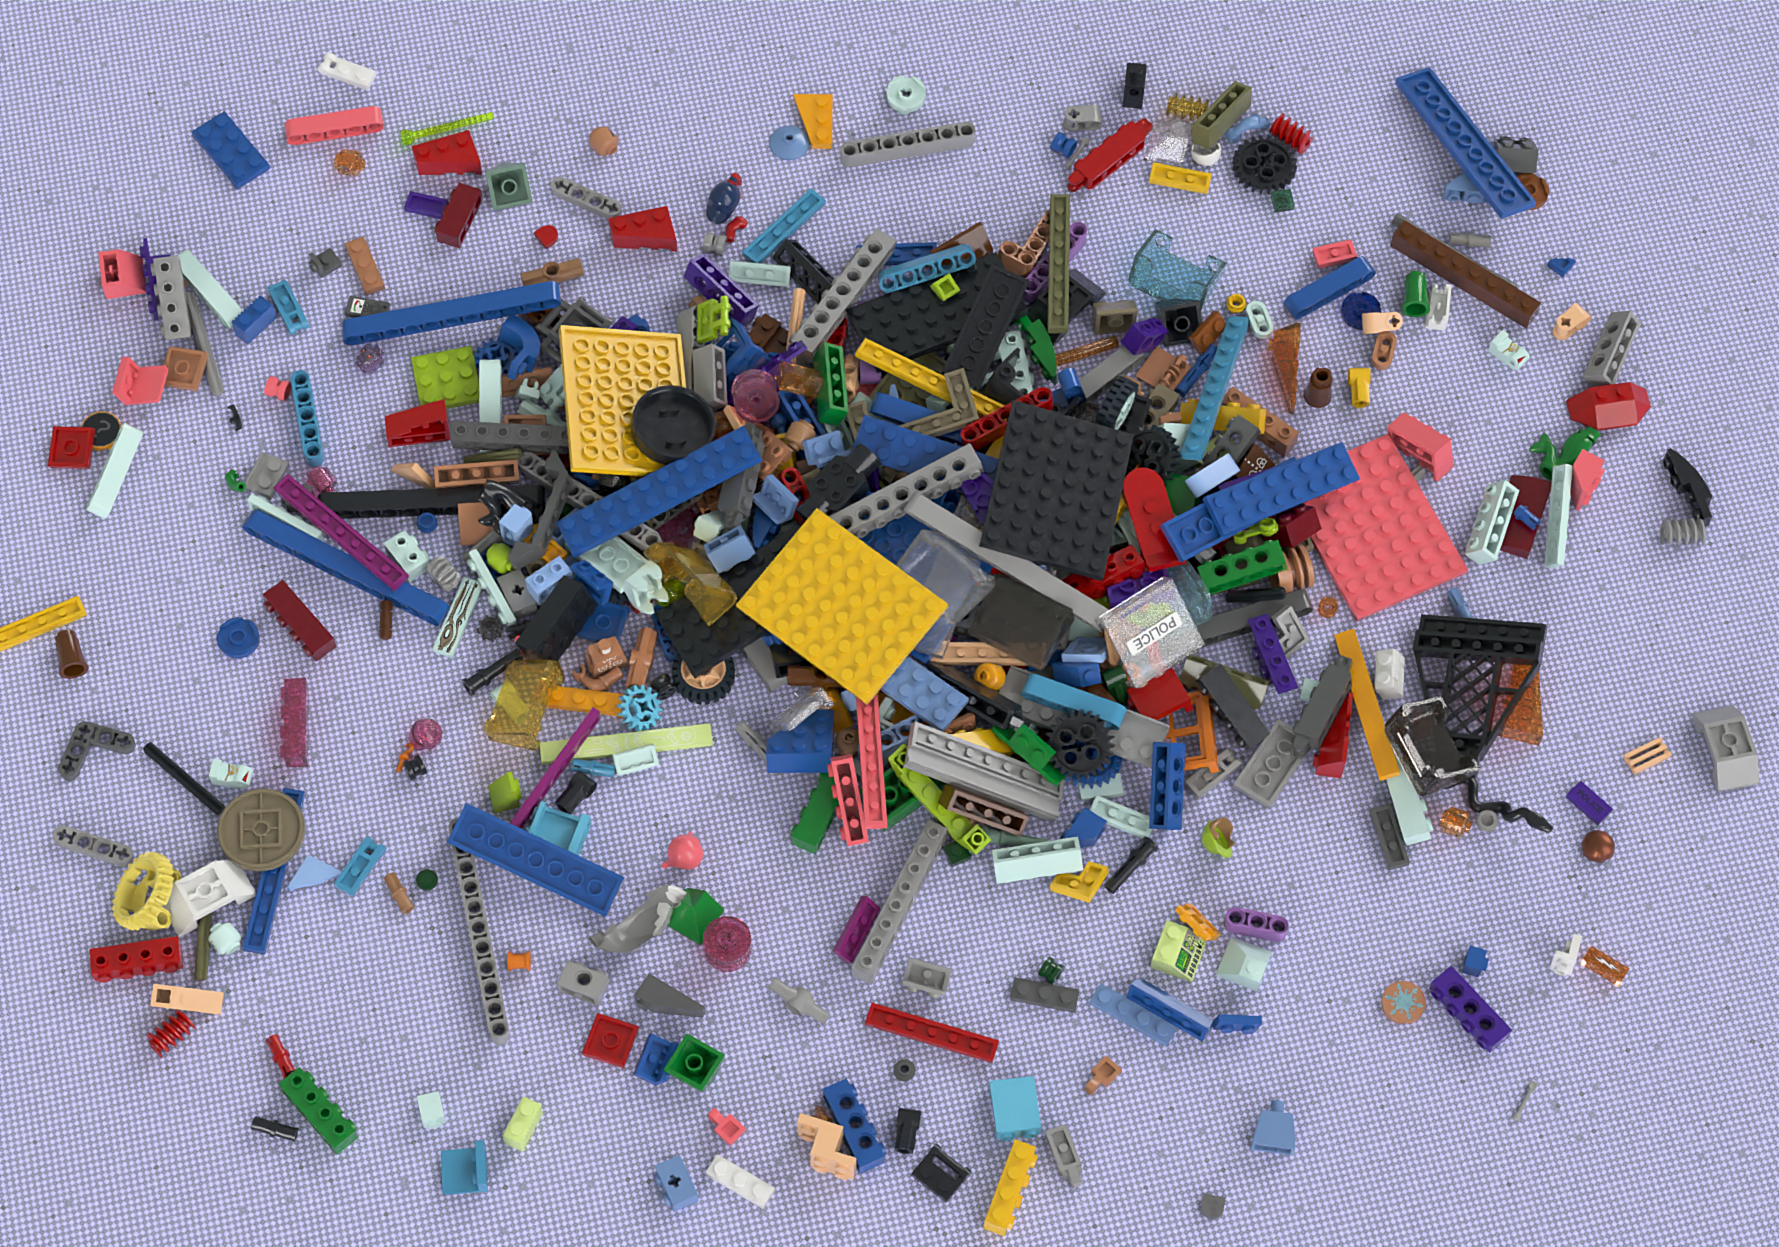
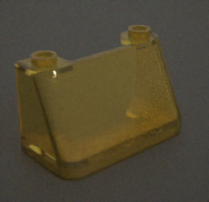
M656 542L643 552L649 561L656 563L660 567L663 575L662 579L665 582L671 577L677 578L679 581L687 575L692 578L685 586L684 592L708 626L735 604L737 595L732 587L695 550Z
M514 660L511 664H508L506 678L490 719L486 720L484 731L487 732L490 741L538 751L541 742L536 740L538 731L541 732L542 730L541 720L552 691H557V685L562 686L565 679L559 661Z

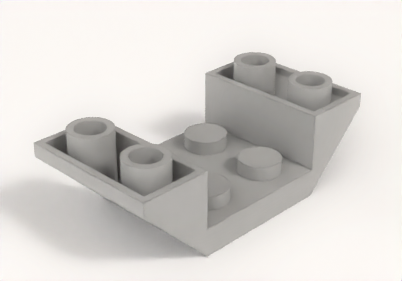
M1734 706L1693 713L1692 718L1697 733H1704L1715 765L1711 774L1717 792L1759 784L1758 754L1745 716Z

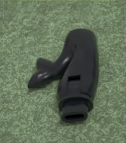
M487 479L478 498L490 511V514L478 519V522L484 526H492L494 531L500 536L499 521L502 519L500 502L508 511L514 504L521 508H527L532 514L533 525L539 522L540 516L545 511L543 505L538 506L534 500L514 488Z

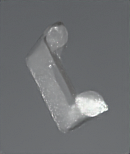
M922 529L896 564L898 568L948 603V608L944 611L942 618L950 624L959 623L997 584L992 577L949 540L935 531Z

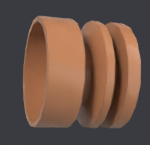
M1298 545L1295 549L1288 548L1287 557L1283 552L1287 570L1268 576L1272 588L1283 587L1286 593L1293 591V583L1297 590L1303 589L1304 586L1305 588H1312L1314 586V571L1304 545Z

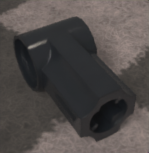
M576 772L569 781L566 790L555 801V805L562 812L571 814L584 798L587 799L593 794L597 783L583 772Z
M899 1107L894 1151L900 1154H913L916 1132L919 1130L921 1110Z

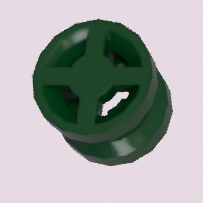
M1048 957L1041 966L1038 975L1046 977L1049 983L1054 984L1061 976L1065 966L1055 963L1052 957Z

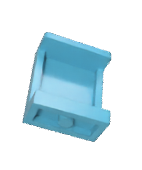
M541 801L539 807H535L532 815L534 820L531 826H527L526 831L579 856L592 825L591 816L582 813L580 818L547 807L546 802Z
M1034 1076L990 1081L989 1093L992 1100L996 1139L1010 1141L1020 1136L1029 1139L1040 1134L1041 1122Z

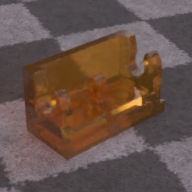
M780 361L779 369L781 370V375H775V380L779 385L778 388L817 398L824 382L818 370Z

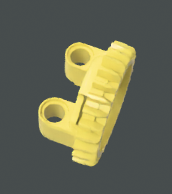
M153 851L150 853L145 852L140 854L139 858H134L133 864L129 863L127 870H123L124 875L120 878L119 884L116 885L117 890L113 893L115 898L112 900L114 904L112 907L114 911L113 916L115 921L122 927L132 931L134 929L138 931L140 927L155 931L170 926L172 921L171 914L162 906L167 904L173 884L181 879V874L178 870L172 868L173 865L169 863L170 859H167L166 856ZM142 870L148 871L139 885L132 884ZM150 886L153 888L150 897L145 903L147 890Z

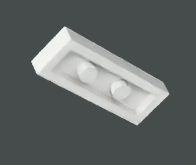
M718 1154L705 1172V1175L762 1209H764L775 1191V1187Z

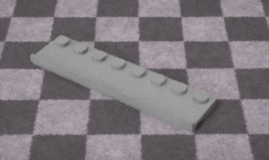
M1011 665L999 694L1021 705L1022 714L1032 720L1031 723L1052 730L1049 726L1051 724L1058 725L1055 719L1059 717L1063 720L1062 714L1064 712L1024 698L1021 695V691L1031 672ZM1127 709L1119 730L1111 729L1108 732V735L1115 736V738L1110 740V743L1116 745L1114 748H1110V751L1114 755L1152 769L1153 742H1164L1169 733L1170 726ZM1085 726L1083 729L1084 734L1091 737L1093 734L1092 729L1089 726ZM1065 730L1063 732V735L1072 738L1069 731ZM1092 739L1083 743H1098V739Z
M914 722L911 724L903 767L1050 822L1056 821L1060 816L1058 810L1059 803L1062 801L1065 778L1057 786H1054L1027 763L921 723Z

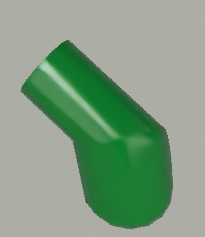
M231 469L225 474L224 478L232 491H245V483L237 481L236 479L239 478V474H236V471Z

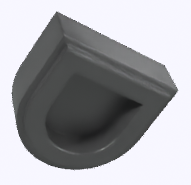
M1203 1193L1201 1203L1202 1214L1212 1220L1219 1218L1223 1213L1226 1198Z

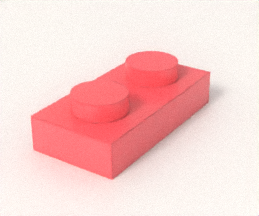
M1352 240L1319 246L1312 250L1318 269L1351 262L1357 258Z

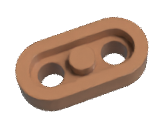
M1383 331L1377 335L1371 359L1372 365L1376 369L1385 370L1391 366L1397 338L1392 332Z

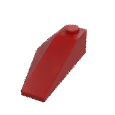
M1351 692L1348 693L1321 744L1319 753L1314 754L1312 766L1316 767L1315 775L1339 779L1342 777L1349 742L1350 722L1348 721H1350L1353 693Z

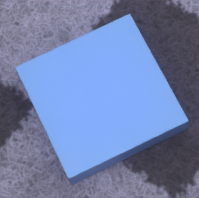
M1077 637L1062 653L1063 662L1102 663L1108 657L1105 637Z

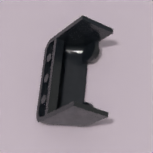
M1018 347L995 369L980 391V394L1004 406L1024 396L1023 393L1010 384L1016 376L1014 367L1020 353ZM1077 396L1065 409L1058 403L1053 402L1051 411L1073 417L1081 398Z

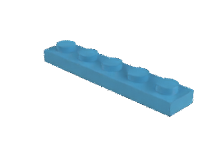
M811 188L742 251V256L753 263L764 262L783 244L785 239L790 238L826 204V200Z

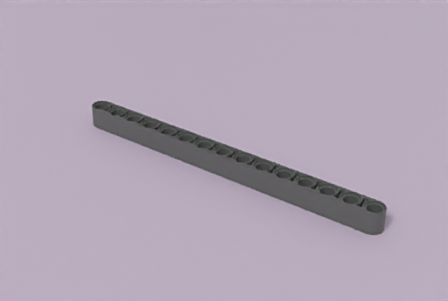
M1300 589L1286 593V597L1283 600L1260 601L1179 626L1157 640L1161 660L1250 633L1252 631L1248 624V619L1268 613L1272 625H1275L1271 617L1286 605L1292 606L1298 618L1311 613L1313 606L1306 590ZM1127 648L1118 660L1117 665L1123 666L1125 663H1133L1136 667L1149 664L1146 649L1144 648L1132 656L1129 648ZM1052 666L1031 672L1054 680Z

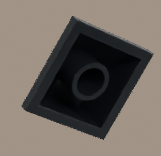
M1169 299L1155 302L1156 318L1168 330V333L1162 340L1164 347L1190 343L1189 337L1202 323L1200 301Z

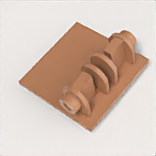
M1157 346L1135 377L1154 388L1160 383L1174 391L1175 387L1178 386L1192 366L1187 364V357L1180 354V356L1175 357Z
M769 430L762 437L765 447L758 476L763 481L768 475L773 474L776 476L777 472L774 469L780 472L781 470L777 466L780 464L784 467L785 465L781 461L787 463L792 458L791 454L794 452Z

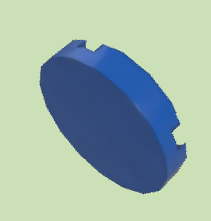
M240 617L229 619L221 625L217 633L219 649L230 658L240 659L248 657L259 646L260 635L258 628L250 620Z

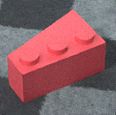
M1405 412L1387 426L1388 434L1395 446L1407 457L1412 455L1420 462L1418 465H1421L1423 468L1426 467L1434 474L1433 479L1438 482L1454 467L1451 439L1447 435L1437 432L1431 426L1425 425L1414 416H1410Z

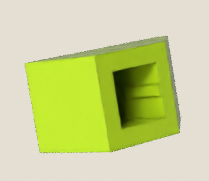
M512 771L507 772L488 786L494 813L520 807L519 799H522L518 778H513Z

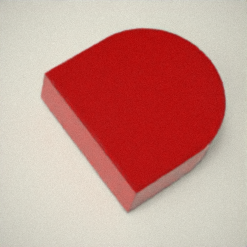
M545 225L534 232V236L545 249H548L558 241V231L554 226Z

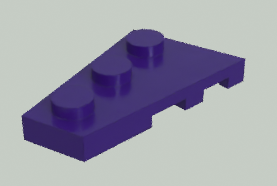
M1167 568L1152 573L1147 571L1142 573L1140 578L1135 580L1127 579L1107 588L1111 609L1174 600Z

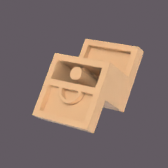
M800 1113L797 1121L798 1135L805 1141H814L810 1152L811 1167H814L813 1169L819 1173H833L842 1180H848V1178L854 1180L856 1158L839 1153L843 1142V1126Z

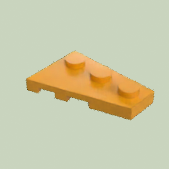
M793 94L794 102L799 110V115L802 118L812 149H832L833 94Z

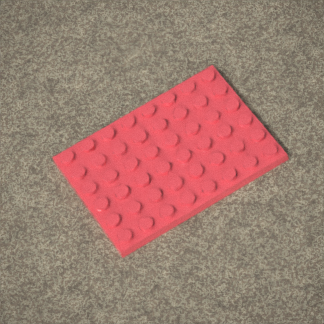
M1389 434L1347 451L1360 480L1303 503L1308 506H1315L1322 529L1310 536V539L1356 621L1468 572L1466 564Z

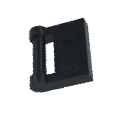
M936 1143L911 1173V1176L947 1203L967 1180L972 1171L968 1167L964 1168L942 1151V1147ZM937 1157L959 1175L958 1178L955 1180L932 1161Z

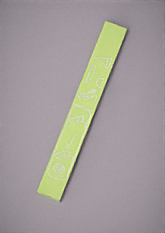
M711 724L587 737L570 762H573L574 758L579 760L612 757V754L650 744L655 745L656 752L713 746ZM570 739L540 742L542 765L552 764Z

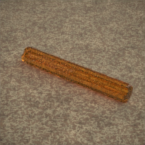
M1111 336L1055 354L1057 367L1117 348L1119 341L1116 336Z

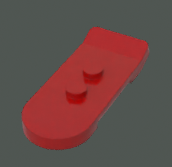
M1149 468L1132 470L1124 479L1122 495L1130 514L1139 544L1138 548L1145 562L1146 570L1154 572L1185 564L1187 560L1180 563L1160 528V525L1174 518L1162 478L1158 473Z

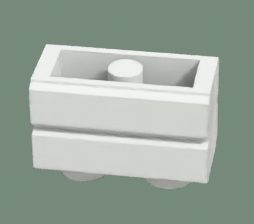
M1396 649L1376 652L1374 691L1384 700L1403 697V667H1405V658Z

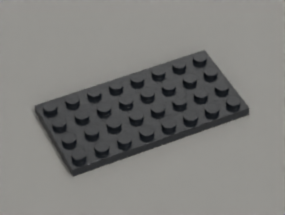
M995 252L976 259L975 263L968 268L950 273L960 291L945 301H942L930 287L934 282L946 276L943 275L846 309L847 316L861 343L867 338L899 355L913 360L956 342L991 265L994 264L1003 269L1005 267ZM1021 299L1012 321L1029 315L1028 308L1023 299ZM874 366L877 373L884 371Z
M799 524L756 550V554L752 555L750 559L741 561L730 570L719 573L655 613L694 679L769 633V631L740 611L736 604L801 528Z

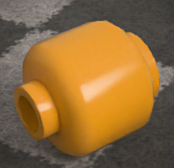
M983 663L975 670L974 680L994 691H998L1003 687L1006 675L1003 668L999 665Z

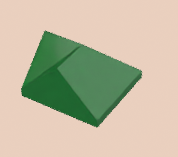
M687 888L684 890L687 893L685 899L681 900L680 906L673 908V913L667 926L701 946L725 910L705 890Z
M686 1033L663 1071L703 1092L714 1082L725 1054Z

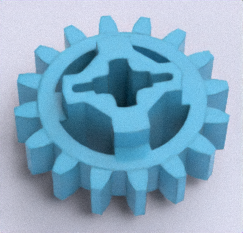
M643 684L639 686L634 685L630 689L624 690V695L619 696L618 699L622 703L616 706L621 709L618 716L624 717L621 721L622 724L629 723L628 729L635 727L636 732L646 731L650 727L656 726L655 721L661 719L658 713L662 712L663 709L659 708L658 704L662 703V701L656 700L658 693L652 694L651 687L645 688ZM635 694L640 695L637 698H632V696H634ZM647 718L646 721L640 722L641 719Z

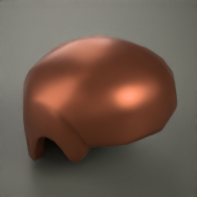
M1594 830L1586 834L1581 844L1583 855L1588 860L1597 863L1612 859L1616 849L1613 837L1606 831Z

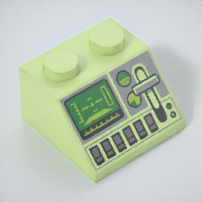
M1166 920L1150 968L1192 983L1206 942L1197 937L1188 927Z

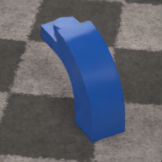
M511 314L502 324L498 339L512 346L518 352V355L511 362L507 376L515 381L525 371L532 373L540 351V340L535 330L526 321Z

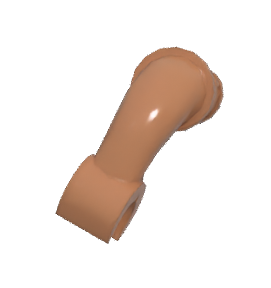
M579 664L580 673H576L572 669L574 680L581 682L586 688L594 691H608L611 685L623 678V674L617 666L596 679L587 675L586 667L583 664Z

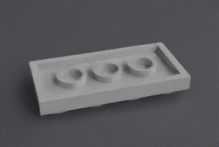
M1279 719L1269 731L1270 735L1262 741L1233 784L1234 789L1267 809L1271 808L1303 761L1302 758L1297 759L1294 756L1292 745L1295 740L1294 733H1292L1293 727Z

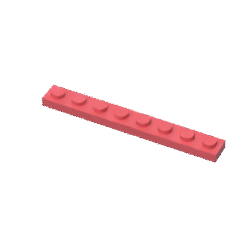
M877 693L868 705L856 697L865 829L887 828Z

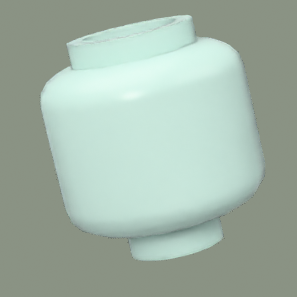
M218 922L210 929L211 934L208 941L219 954L231 955L241 946L240 941L242 937L231 923L221 924V922Z

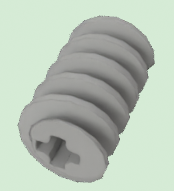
M1690 518L1687 522L1685 519H1680L1678 522L1677 519H1672L1670 522L1669 519H1664L1660 527L1661 545L1664 544L1665 539L1668 540L1669 545H1672L1673 539H1676L1677 545H1680L1682 539H1684L1686 545L1689 544L1690 539L1693 540L1694 545L1697 544L1698 539H1701L1702 545H1704L1706 542V529L1703 520L1698 518L1694 521L1693 518Z

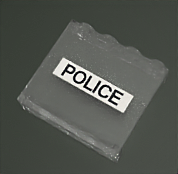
M1164 576L1095 619L1097 626L1106 630L1130 678V681L1126 684L1133 688L1146 686L1148 684L1147 681L1153 677L1156 678L1163 675L1166 669L1179 665L1183 658L1199 652V648L1205 645L1174 580Z

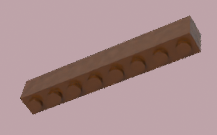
M1403 220L1393 233L1390 247L1527 329L1537 316L1541 305L1540 301L1409 222Z

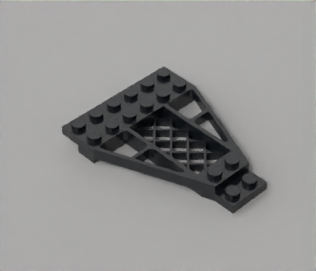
M1421 614L1419 629L1416 630L1412 650L1418 668L1428 715L1432 721V733L1436 748L1433 773L1435 775L1477 778L1479 761L1482 762L1541 667L1548 629L1547 624ZM1422 657L1448 659L1445 682L1425 680L1421 663ZM1463 660H1467L1471 665L1460 671L1456 665ZM1483 662H1489L1492 667L1481 673L1477 667ZM1504 664L1532 665L1518 689L1499 687ZM1475 669L1479 676L1469 682L1465 676ZM1493 673L1492 681L1490 684L1486 677ZM1463 678L1467 685L1457 691L1453 684ZM1484 680L1488 687L1478 693L1474 686ZM1429 688L1443 689L1437 726L1428 693ZM1472 689L1476 695L1466 702L1462 695ZM1489 693L1487 704L1482 697ZM1501 694L1514 695L1492 730L1497 697ZM1459 698L1463 705L1454 711L1449 704ZM1481 700L1485 706L1475 713L1470 706ZM1468 708L1472 716L1462 721L1458 715ZM1486 712L1485 721L1483 723L1479 717ZM1456 718L1460 724L1450 731L1446 724ZM1474 720H1477L1481 726L1471 733L1467 726ZM1464 728L1468 734L1458 732Z

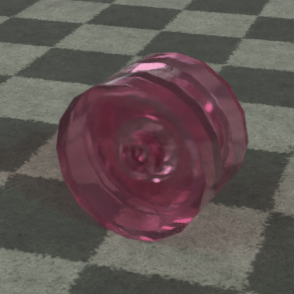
M757 369L747 370L738 375L732 383L731 394L736 413L741 419L751 423H760L767 421L775 415L779 408L780 399L775 381L769 373Z
M722 916L714 919L706 927L703 934V946L707 962L713 968L722 972H733L741 969L749 961L752 954L751 933L748 926L741 919L733 916Z

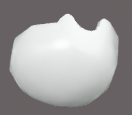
M1216 142L1210 149L1193 144L1191 150L1192 158L1198 165L1211 166L1217 163L1221 156L1220 143Z

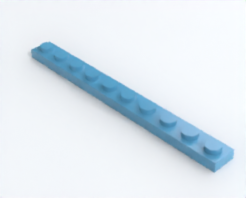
M1228 317L1181 450L1182 459H1203L1250 324L1249 317Z

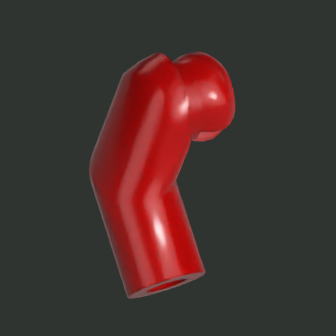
M737 216L727 224L725 236H727L728 243L734 242L735 232L738 228L744 229L747 227L748 221L743 219L742 216Z

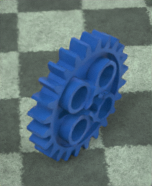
M1063 735L1066 741H1071L1072 738ZM1078 741L1072 745H1064L1062 749H1070L1076 746L1083 747L1086 743ZM1093 747L1089 748V755L1096 758L1098 755L1097 750ZM1074 752L1068 753V759L1071 762H1076V754ZM1117 755L1107 756L1111 763H1103L1104 771L1097 768L1098 775L1096 776L1090 772V778L1088 779L1085 778L1084 774H1082L1079 780H1077L1076 774L1068 778L1069 771H1066L1064 773L1067 775L1066 782L1072 779L1074 780L1073 786H1076L1079 782L1083 789L1086 784H1089L1090 788L1093 789L1095 783L1102 787L1103 781L1109 784L1110 777L1115 779L1116 772H1120V765H1122L1123 759Z

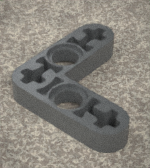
M87 721L80 722L72 733L58 770L64 780H75L80 774L91 745L127 755L134 751L136 747L135 740L131 734ZM86 729H88V730H89V733H85V734H84V737H83L84 743H83V742L81 741V740H82L81 731H85ZM108 733L111 735L108 742H101L99 740L102 734ZM128 740L130 745L126 744L125 747H122L120 742L125 743ZM77 746L83 748V752L80 755L75 756L71 754L73 748ZM71 759L73 761L72 768L74 771H69L68 774H66L65 769L70 768Z

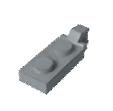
M1064 1124L1046 1130V1139L1063 1179L1068 1177L1072 1189L1081 1186L1082 1181L1079 1173H1082V1163L1067 1125Z

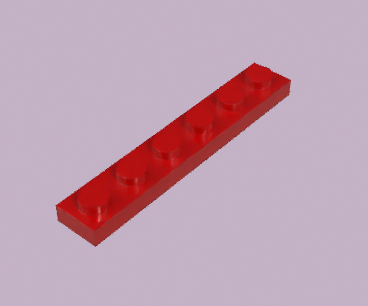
M871 1003L865 1021L866 1026L989 1063H993L999 1040L876 1003Z

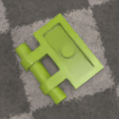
M721 296L720 303L715 299H710L697 305V341L704 344L718 338V330H720L721 336L728 335V329L730 328L728 315L731 311L728 296Z

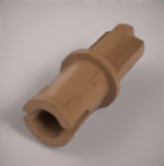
M388 873L384 877V881L392 893L391 898L395 899L402 914L411 912L415 907L406 893L407 889L402 886L396 873Z

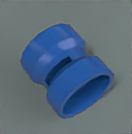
M1058 132L1051 143L1050 149L1055 152H1061L1062 156L1068 159L1075 151L1077 141L1073 138L1068 139L1065 134Z

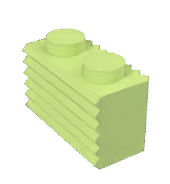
M526 1097L521 1098L502 1135L506 1145L520 1151H525L524 1147H527L533 1131H535L541 1116H543L540 1103Z

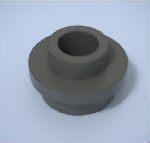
M907 1059L899 1060L894 1065V1076L903 1082L910 1081L916 1073L915 1065ZM902 1067H907L909 1071L903 1073L900 1069Z

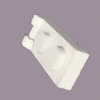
M330 52L325 54L323 63H320L317 68L323 75L367 91L376 77V71L338 58Z

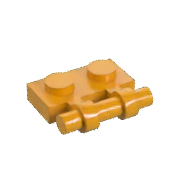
M1185 903L1183 906L1179 905L1175 909V912L1180 916L1179 919L1183 923H1187L1194 930L1193 933L1197 937L1200 936L1205 942L1217 940L1222 935L1192 903Z

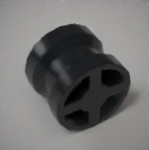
M668 674L658 676L650 684L651 688L657 691L659 700H665L677 691L676 685L670 682L671 678Z
M419 754L414 756L413 760L403 761L404 768L411 781L415 780L418 775L427 774L426 767Z

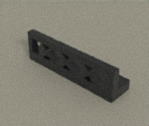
M785 239L772 258L779 265H790V276L819 304L822 297L821 291L830 290L834 277L797 240ZM785 250L789 253L790 262L785 263L780 258ZM795 264L802 266L803 276H798L795 273ZM813 277L816 280V289H811L808 286V278Z

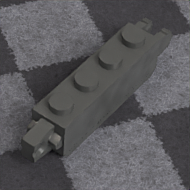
M753 422L745 423L744 427L762 458L765 443L762 442L763 432L761 429L755 428L756 426ZM761 462L723 481L717 508L725 514L724 527L728 531L739 526L742 519L749 518Z
M1340 655L1334 664L1329 663L1327 669L1322 670L1318 686L1312 689L1311 699L1308 704L1303 706L1302 716L1299 721L1294 723L1292 729L1295 739L1292 744L1293 752L1297 759L1305 758L1310 748H1320L1352 687L1350 673L1352 666L1351 658Z

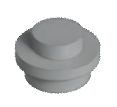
M1484 810L1477 816V826L1485 832L1493 831L1498 825V817L1493 811Z

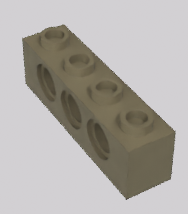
M1158 383L1155 389L1151 388L1146 397L1152 399V404L1145 421L1150 423L1148 426H1152V424L1158 426L1160 416L1168 412L1173 413L1179 404L1180 394Z

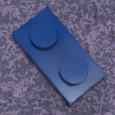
M1219 1014L1213 1020V1030H1221L1222 1033L1242 1031L1243 1034H1252L1262 1025V1016Z

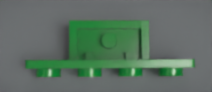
M1025 724L1020 726L1017 731L1011 727L1002 729L996 725L993 726L991 730L996 736L1009 745L1016 754L1025 759L1032 768L1041 773L1048 782L1057 786L1064 780L1066 775L1064 773L1060 774L1061 770L1054 768L1055 765L1050 762L1056 751Z

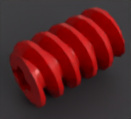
M1282 113L1271 125L1269 133L1272 132L1273 137H1278L1279 141L1284 140L1287 146L1291 145L1293 150L1298 149V153L1303 154L1313 141V137H1310L1311 130L1303 133L1305 126L1297 129L1298 122L1296 121L1291 125L1292 118L1289 117L1287 120H1284L1285 113Z
M180 1010L175 1011L176 1018L171 1015L168 1016L169 1024L164 1021L161 1022L162 1030L155 1027V1035L151 1033L146 1034L148 1044L160 1058H163L161 1050L170 1052L169 1044L174 1047L177 1046L176 1038L181 1041L184 1040L183 1032L191 1035L189 1027L196 1029L192 1021Z

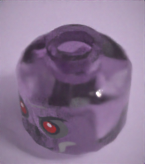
M366 344L355 354L356 361L354 363L364 374L367 372L373 374L385 363L382 357L385 353L377 344L374 347L371 344Z

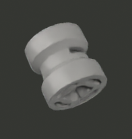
M706 232L703 252L710 253L713 251L717 255L723 256L727 236H715L713 233Z

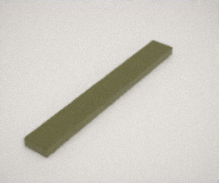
M1050 194L1048 333H1068L1070 194Z

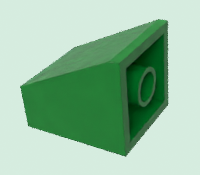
M1171 473L1170 475L1173 480L1166 479L1167 486L1165 489L1172 511L1179 516L1200 505L1201 496L1196 499L1185 483V480L1191 476Z

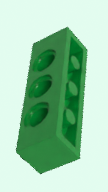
M1268 540L1263 542L1261 546L1255 548L1247 547L1240 553L1234 555L1226 554L1216 561H1205L1197 568L1206 596H1210L1287 570V565L1279 541ZM1259 557L1267 558L1265 562H1257ZM1241 563L1247 565L1244 569L1236 568ZM1220 570L1226 571V574L1223 576L1216 575Z

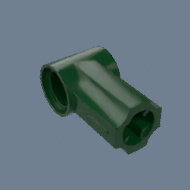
M1117 665L1100 672L1102 683L1117 703L1123 706L1127 705L1126 699L1129 698L1125 685L1127 676L1123 667Z

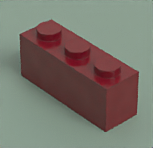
M458 183L456 189L452 190L450 202L443 208V217L435 225L434 232L437 236V242L460 249L483 201L481 189Z

